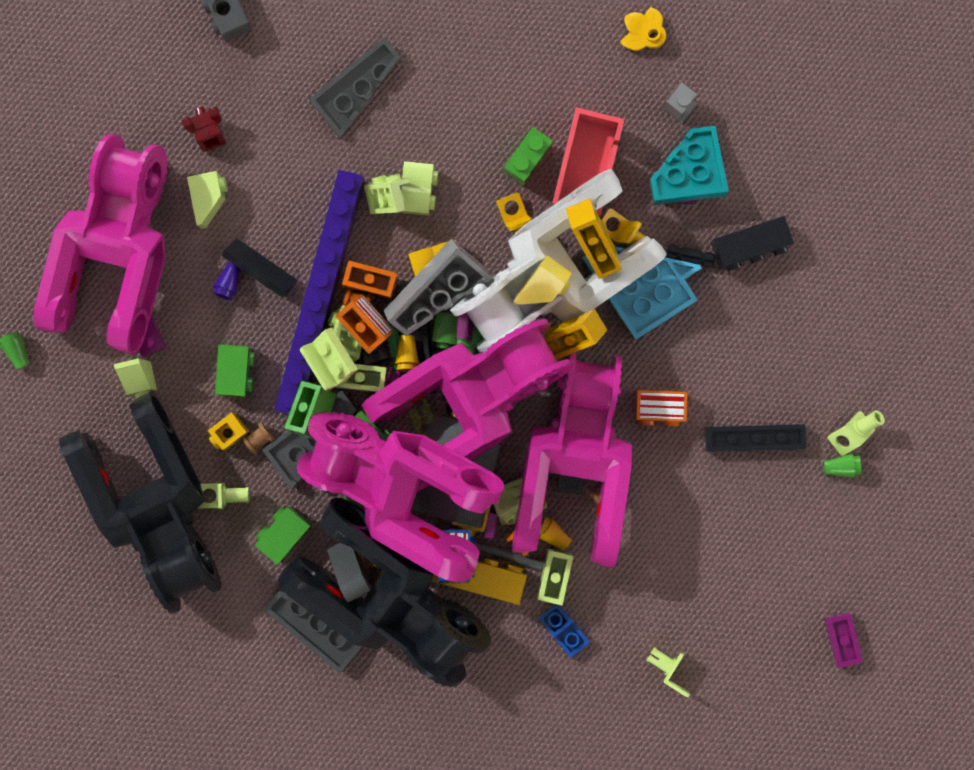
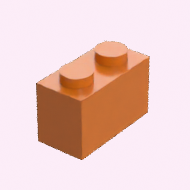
M348 260L342 285L347 289L393 300L398 274Z

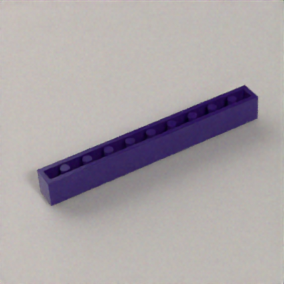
M338 170L275 411L290 414L301 381L312 383L314 373L300 352V348L312 343L327 327L365 185L363 175Z

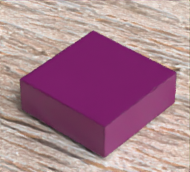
M467 314L458 316L456 338L461 341L471 342L474 323Z
M495 512L488 513L484 533L485 538L493 539L495 537L498 515Z

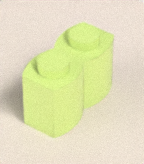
M404 161L402 178L410 177L411 182L403 184L401 187L405 210L400 213L429 216L430 210H435L436 196L432 195V187L437 186L438 171H434V164Z

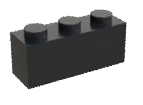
M782 216L715 238L710 243L719 270L727 268L729 272L741 268V263L750 260L751 264L765 260L764 255L773 253L774 256L787 253L789 252L788 247L793 245L794 241L786 218Z

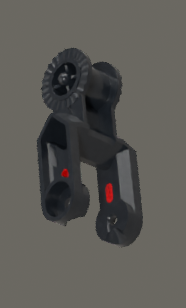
M149 392L131 403L130 409L135 422L146 438L164 475L161 478L119 498L104 467L99 449L88 432L82 434L79 430L71 432L59 438V444L97 528L113 548L132 544L134 549L140 554V564L143 566V572L146 574V580L149 582L150 588L154 591V596L158 598L159 603L163 605L168 613L174 614L181 609L180 597L204 585L211 592L215 593L221 590L222 582L220 581L221 576L218 574L215 561L207 550V545L203 543L202 538L199 537L192 525L194 520L191 513L205 502L201 483L164 407L155 394Z
M343 498L331 499L320 520L322 529L332 539L353 548L383 570V573L362 602L355 599L348 603L339 585L329 579L321 567L311 560L298 557L280 573L278 577L279 586L290 598L352 644L380 649L387 642L391 641L404 651L413 667L417 668L428 679L443 686L456 687L460 685L466 676L463 661L470 652L483 653L491 644V636L485 624L473 612L461 606L458 602L441 598L430 590L429 586L434 575L433 573L373 539L366 525L365 511Z

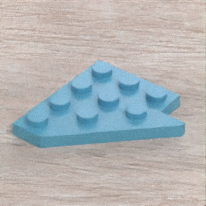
M615 247L618 255L625 250L624 248ZM585 255L581 259L590 273L593 274L595 271ZM665 257L651 270L608 299L634 340H637L698 300L685 279L699 271L702 267L698 264Z

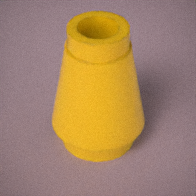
M413 335L400 336L394 364L397 366L398 372L407 373L419 365L415 336Z
M546 516L542 518L539 539L564 551L572 539L568 537L553 518L549 519Z

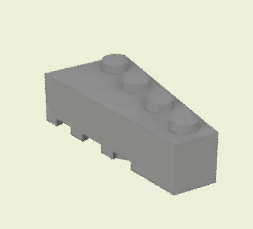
M451 238L384 309V313L388 322L405 336H408L432 320L434 315L443 309L447 310L453 306V303L464 295L467 297L473 293V288L476 284H486L493 278L481 263Z

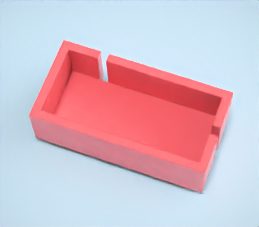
M576 107L552 206L596 175L613 168L625 119ZM603 207L596 210L599 217L601 216Z

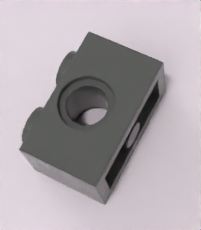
M201 0L206 13H212L215 21H212L211 24L216 35H222L225 41H229L252 30L239 0ZM222 8H230L228 14L219 15V12Z

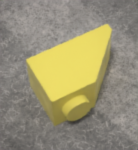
M546 255L520 289L513 302L517 305L552 302L557 295L562 297L571 285L568 283V280L572 273Z

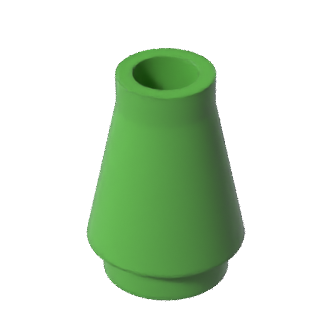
M18 331L0 338V348L13 363L15 369L30 364L23 336H20Z
M852 453L835 459L824 460L825 475L850 478L861 475L860 456H853Z

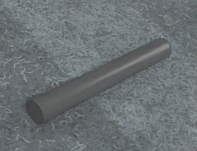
M475 540V546L479 552L540 571L543 569L544 561L529 556L524 557L522 554Z

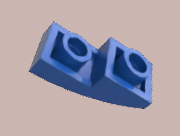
M558 604L552 606L538 618L570 658H573L591 643Z

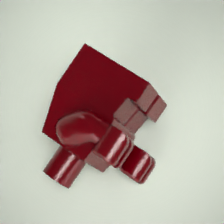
M198 107L195 110L197 116L192 117V119L191 117H186L187 120L182 119L184 129L189 133H194L196 142L203 152L226 144L222 130L218 125L222 121V117L217 107H213V110L210 108L208 112L205 111L204 107Z

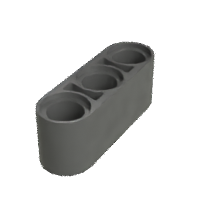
M341 543L327 548L338 585L346 601L349 603L370 592L371 587L359 553L350 546Z

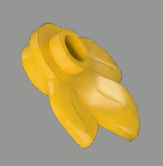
M651 7L645 15L634 12L625 16V25L629 31L621 40V44L625 48L632 51H640L645 47L657 49L664 44L666 32L662 27L663 17L658 10ZM652 33L658 34L655 38H650L649 36Z

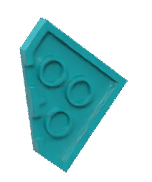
M715 126L690 129L680 145L672 151L658 172L656 171L651 177L650 187L654 205L728 196L729 190Z

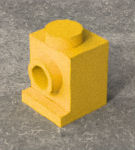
M232 412L208 430L211 435L209 437L210 442L216 449L221 448L222 450L229 449L241 440L243 436L251 433L239 416ZM228 428L233 432L230 438L225 436V430Z

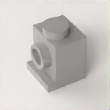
M681 83L667 100L663 109L680 123H683L698 104L694 101L697 94Z

